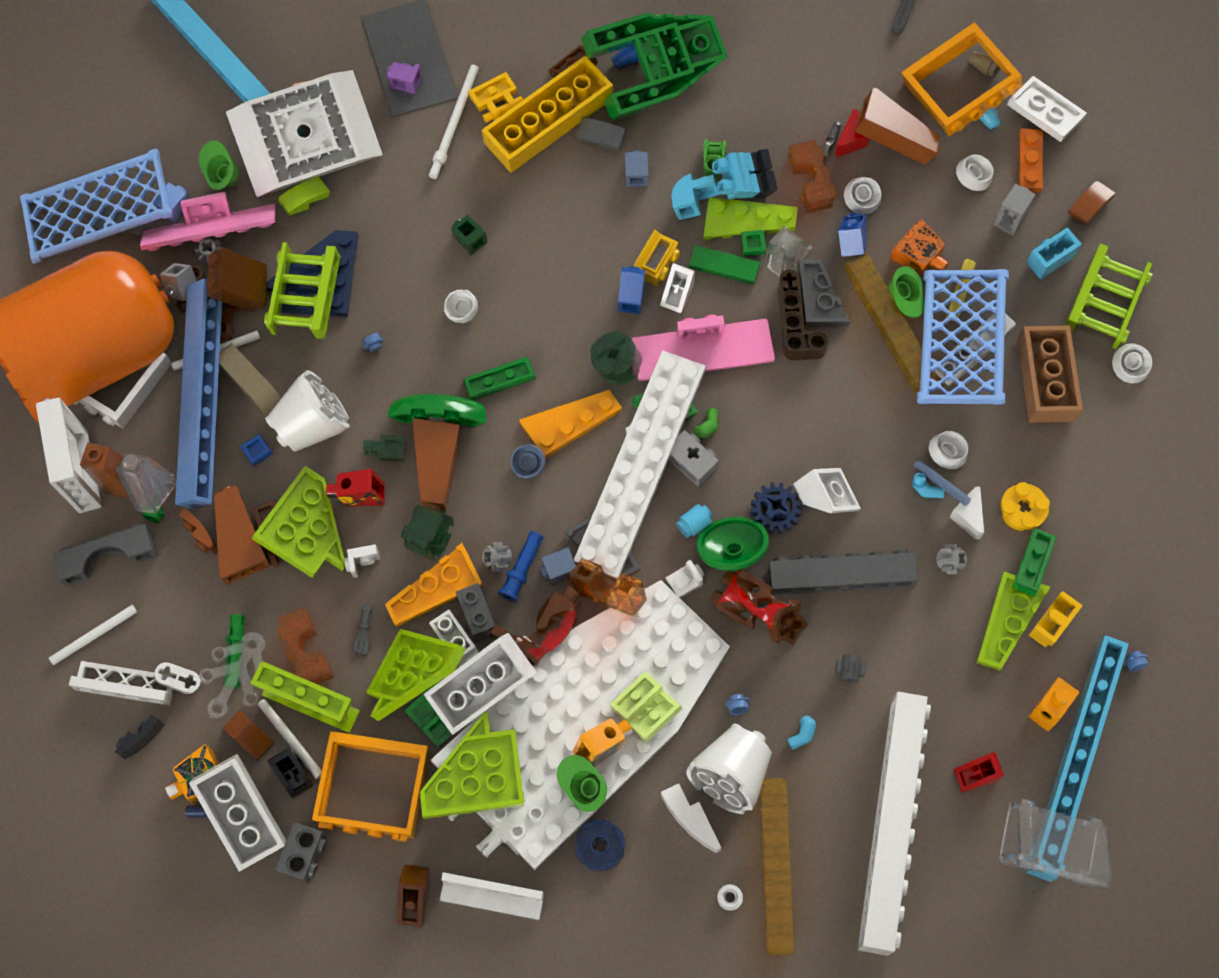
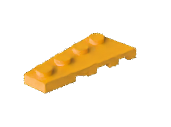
M607 390L520 419L519 423L533 444L543 451L546 459L620 413L622 407L611 391Z
M460 543L448 556L445 555L438 561V564L429 571H425L412 585H408L385 604L395 627L457 599L456 591L476 583L480 587L483 586L463 543Z

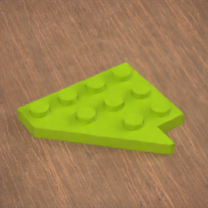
M304 466L255 532L252 540L313 578L325 560L341 571L345 568V561L330 498L326 495L325 478Z
M400 629L366 691L371 697L379 699L370 716L380 721L453 673L466 649L455 643Z
M484 712L420 791L423 819L525 806L515 729L490 732L488 712Z

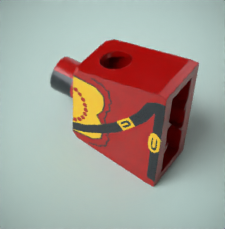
M372 469L339 473L336 484H327L326 495L328 498H338L346 506H384L385 483Z

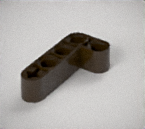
M785 270L780 274L778 284L783 353L789 360L820 359L826 354L829 341L828 336L821 331L805 332L800 277L794 270ZM788 282H789L790 285L792 286V287H791V290H789V291H788ZM793 302L795 306L790 307L785 303ZM795 323L797 327L792 328L789 327L787 324ZM820 343L822 347L816 348L812 344ZM797 344L799 348L792 349L789 345Z

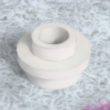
M729 884L719 890L717 900L723 909L733 911L742 904L743 894L737 886ZM728 893L733 894L735 900L731 903L725 899Z

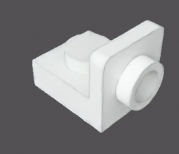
M375 544L348 549V557L344 558L346 571L351 572L352 576L357 578L359 577L357 564L362 566L374 564L376 560H380V555Z
M689 560L686 562V566L667 576L665 580L671 590L679 598H682L703 585L702 577H704V573L698 564L694 565Z

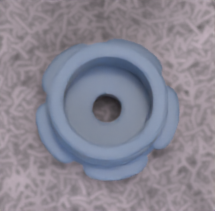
M379 333L365 337L362 340L364 344L363 349H369L370 352L380 349L384 338H381Z
M1135 651L1128 654L1124 662L1129 671H1137L1148 666L1146 660L1148 656L1141 654L1140 651Z
M735 694L726 702V707H728L731 715H742L748 712L750 700L742 694Z

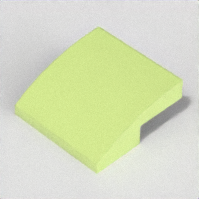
M643 672L610 703V707L622 720H626L632 730L646 743L682 710L681 705L663 690L662 685L646 672Z

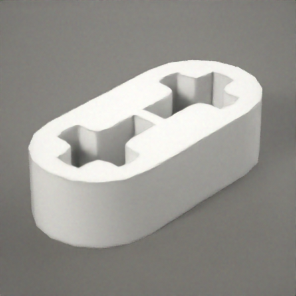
M167 662L161 663L155 669V680L161 686L184 694H193L200 686V677L194 671ZM168 668L170 669L169 674L176 676V679L167 677L166 680H162V675L159 674V671H164ZM188 677H193V682L196 683V685H191L190 688L187 689L185 688V683L179 681L178 679L182 678L184 680H187Z

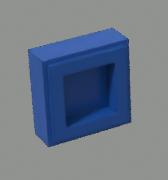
M260 433L240 446L253 467L273 454Z

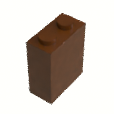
M223 247L209 254L207 260V297L249 312H254L266 306L267 264Z

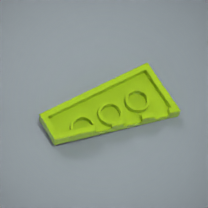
M710 197L708 200L703 241L722 237V239L732 238V236L741 235V232L764 230L766 234L795 231L798 207Z
M1007 572L1002 573L976 661L977 664L998 671L1002 669L1050 589L1049 586L1040 584L1038 593L1033 597L1012 588L1016 575Z

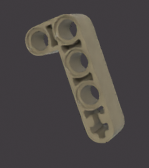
M232 343L219 352L220 368L254 403L261 415L266 418L281 400L277 391Z

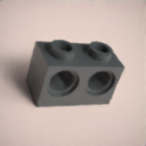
M476 583L456 591L475 642L490 637V631L495 627V623L479 584Z
M294 822L275 871L308 883L309 879L314 878L317 872L318 864L316 861L319 853L323 854L327 845L326 834ZM308 835H313V844L310 847H303V839ZM298 859H303V869L299 872H294V862Z

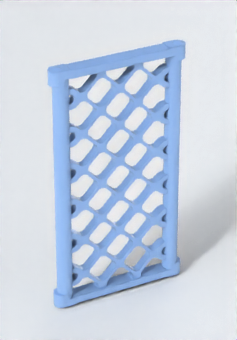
M158 149L149 150L148 153L52 187L31 194L20 195L32 263L42 262L43 259L160 218L172 217ZM151 161L154 162V172L147 169ZM138 167L140 171L134 179L127 177L129 169ZM144 173L152 175L147 184L139 182ZM114 174L119 176L114 186L106 184L108 176ZM156 179L158 181L159 190L151 188ZM124 180L132 182L127 191L118 190ZM96 181L99 184L93 193L85 191L88 183ZM136 186L144 188L138 197L130 195ZM76 188L78 193L74 199H66L67 191ZM102 188L111 189L105 199L97 197ZM147 192L156 193L150 203L143 201ZM115 193L122 194L123 197L118 204L110 203ZM55 195L57 200L50 208L45 206L46 198ZM82 195L90 196L84 206L77 204ZM161 197L163 208L157 209L155 204ZM127 199L135 200L130 210L122 208ZM95 200L101 201L102 204L96 212L89 210ZM34 202L37 207L31 214L30 203ZM62 202L69 203L64 213L56 211ZM140 204L148 206L146 214L138 217L134 214ZM106 206L114 208L109 217L101 215ZM74 207L82 209L77 218L72 219L68 217ZM46 209L49 211L43 220L36 219L40 210ZM118 212L126 213L124 222L116 224L113 221ZM90 213L94 216L89 224L81 223L80 221L84 215ZM54 214L61 216L55 226L48 224V221ZM98 219L105 220L103 229L95 231L92 228ZM69 220L73 222L69 230L66 232L60 230L64 221ZM34 221L40 223L36 232H34ZM77 226L84 227L83 236L77 238L72 236ZM45 227L52 229L46 239L39 237ZM57 233L63 234L62 243L57 245L51 243ZM36 240L43 242L40 251L37 249Z
M1006 269L925 270L923 279L926 285L920 392L917 393V403L1004 404L1006 281L1009 280V271ZM935 279H949L943 284L935 281ZM959 279H972V280L965 284V283H963L962 281H960ZM983 279L997 280L993 281L992 283H986ZM952 282H956L962 287L956 293H951L946 289ZM975 282H980L985 286L979 293H975L969 288ZM943 291L950 297L943 303L934 300V294ZM964 291L973 296L966 303L957 298ZM990 291L996 294V300L988 303L981 296ZM951 301H955L961 306L955 312H950L945 308ZM975 301H979L985 307L979 312H974L968 306ZM989 310L992 313H996V319L986 322L980 315ZM944 311L949 317L943 322H938L933 319V314ZM962 311H967L972 315L966 322H962L956 317ZM951 320L960 325L953 332L944 327ZM974 320H978L984 325L977 332L972 331L968 327ZM942 330L948 336L941 342L932 339V333ZM962 330H966L972 335L964 342L955 336ZM985 330H990L995 333V339L986 342L979 335ZM949 340H954L960 345L952 352L943 347ZM973 340H978L984 345L976 352L967 347ZM942 350L947 356L941 361H936L931 358V353ZM960 350H966L971 356L962 362L954 355ZM984 350L995 353L994 359L987 362L978 355ZM951 359L959 366L953 371H947L942 365ZM972 360H977L983 366L973 372L966 365ZM937 369L946 374L938 382L930 378V372H934ZM963 369L970 376L963 382H960L953 375ZM984 370H989L994 373V379L984 382L978 375ZM949 379L958 385L950 392L941 386ZM971 380H976L982 385L975 392H971L965 386ZM938 389L945 395H929V392ZM959 390H964L969 395L954 394ZM983 390H988L989 392L993 393V395L978 394L981 393Z

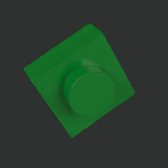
M764 230L741 232L743 256L766 254Z

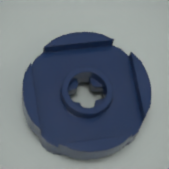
M596 819L586 823L580 829L575 840V851L579 861L592 871L610 870L624 856L625 839L622 831L615 824L606 820ZM600 839L602 842H607V845L604 847L605 851L600 852L598 849H593V846L596 845L595 840Z

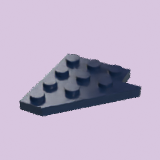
M335 230L303 254L322 256V254H325L327 246H336L341 256L329 316L348 317L359 237L357 231ZM290 264L289 274L318 277L322 273L321 265ZM276 275L266 282V291L273 292ZM287 283L284 295L314 297L318 293V287ZM282 304L281 313L313 315L314 308L313 306Z

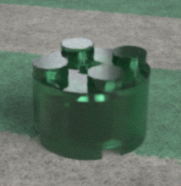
M615 330L602 335L590 348L592 364L605 381L626 384L638 375L642 363V355L632 339L621 331Z
M417 505L413 510L409 525H405L401 531V538L404 539L405 548L425 558L435 560L434 556L439 557L450 541L452 534L448 533L449 526H454V520L451 516L431 507Z

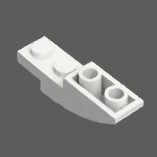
M996 313L991 315L986 322L996 319ZM1005 313L1006 336L1016 326V323ZM982 324V325H981L976 331H974V332L979 331L982 327H984V325ZM985 330L979 337L988 342L995 339V333ZM970 335L968 338H965L964 340H962V342H964V341H966L967 339H969L972 335ZM973 340L967 345L974 352L984 346L978 340ZM960 350L954 356L963 362L971 355L966 350ZM984 350L978 356L983 359L991 351ZM950 359L942 366L947 371H953L959 365ZM972 360L966 366L972 369L979 362ZM939 369L934 371V373L938 375L941 379H943L946 376V374ZM962 369L953 376L959 379L967 372ZM949 379L945 383L950 386L954 381Z
M450 610L429 622L440 640L458 644L466 649L458 664V668L479 653Z

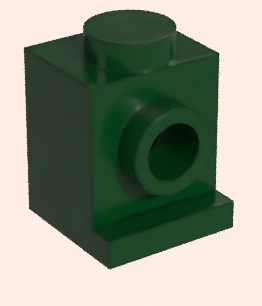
M468 214L464 218L455 221L451 227L452 236L467 250L470 256L487 243L486 232Z

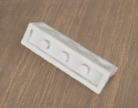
M81 661L77 677L71 676L69 686L76 691L169 706L173 695V689L167 688L166 691L153 688L152 685L157 683L154 672ZM86 669H96L99 677L96 679L84 678ZM115 672L119 673L123 680L119 683L107 682L106 677ZM161 674L162 680H166L167 677L176 679V676ZM140 676L143 677L147 684L138 687L130 685L129 681Z
M444 872L442 874L443 887L440 901L540 920L545 896L542 891Z

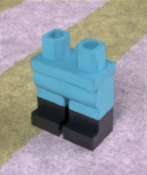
M760 149L758 152L750 153L733 152L712 163L713 172L723 176V180H720L717 184L718 193L727 195L728 199L764 198L778 190L774 171L770 170L773 167L768 149Z

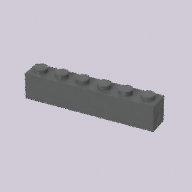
M897 550L893 554H884V552L876 551L860 556L859 553H849L845 557H836L834 554L823 555L821 558L800 556L796 560L778 557L774 561H770L768 567L770 587L774 590L772 595L915 587L918 581L915 552L908 553L907 550Z

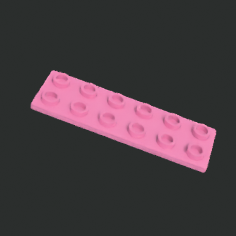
M225 192L182 200L181 207L186 222L144 230L140 248L141 250L155 251L160 249L161 246H178L189 240L199 242L209 236L223 237L228 232L237 231L242 233L258 226L259 228H266L275 223L276 207L275 204L231 212Z
M707 315L701 319L685 318L677 322L676 332L632 338L639 381L650 380L662 350L705 365V372L775 361L767 319L725 324L723 315Z

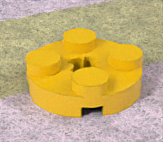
M1020 482L1010 487L1004 493L1000 501L1001 516L1004 522L1015 530H1033L1040 527L1047 518L1050 501L1036 486ZM1019 503H1027L1030 512H1027V510L1025 512L1020 511L1021 506Z

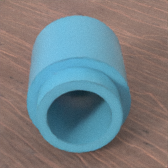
M697 504L679 517L680 520L676 522V525L681 533L688 538L691 535L695 536L710 525L713 515L707 506Z

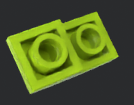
M318 176L291 188L278 197V201L290 216L309 210V203L328 198L330 191Z

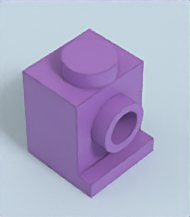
M393 62V65L389 66L387 70V79H389L390 87L416 94L422 79L420 64H415L412 67L407 63Z

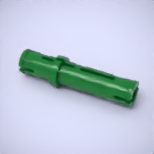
M239 614L230 615L229 633L226 636L228 649L224 688L229 689L240 688L242 648L246 640L244 637L246 616Z

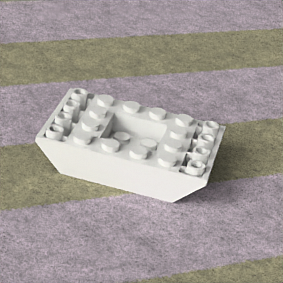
M353 70L331 73L244 102L226 112L257 198L383 155ZM302 125L308 126L311 130L310 135L306 138L300 137L297 133L298 128Z

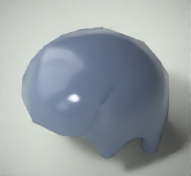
M525 444L519 446L512 453L510 464L513 472L518 477L529 480L538 477L544 471L546 459L539 447Z

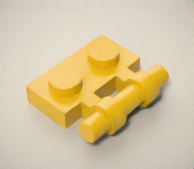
M507 72L468 91L469 97L479 112L486 108L489 112L482 115L485 123L492 120L495 121L523 100L522 96L513 99L512 95L517 93V88ZM502 100H505L506 103L499 106L498 108H496V106L494 105Z

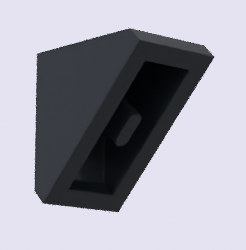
M290 747L267 760L292 798L314 785L296 753Z

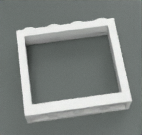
M164 353L153 361L116 411L111 410L90 396L74 404H83L84 409L94 416L99 414L108 425L114 426L116 424L123 429L171 366V361Z
M60 397L51 400L46 398L43 402L36 403L50 484L78 513L102 508L98 485L80 466L87 443H90L88 431Z

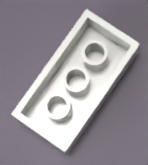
M507 633L427 691L424 696L453 735L536 675L537 672L510 634Z
M238 754L194 777L189 784L239 872L285 846L286 839Z

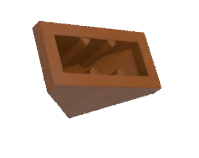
M241 710L223 727L256 761L275 744Z

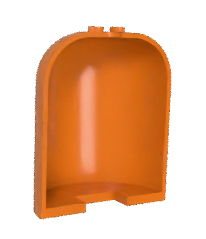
M117 251L95 252L0 299V364L6 371L5 375L14 390H17L23 400V404L36 422H39L36 403L43 402L46 398L51 400L60 397L68 407L149 365L161 356L168 347L174 332L173 316L166 304L170 300L164 289L159 291L158 287L162 285L156 274L150 275L148 270L135 258Z

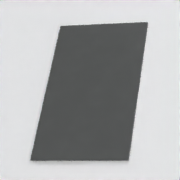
M419 0L361 16L393 117L457 99L426 0ZM393 62L407 63L412 67L415 64H420L422 79L416 94L390 87L389 79H387V70L389 66L393 65Z

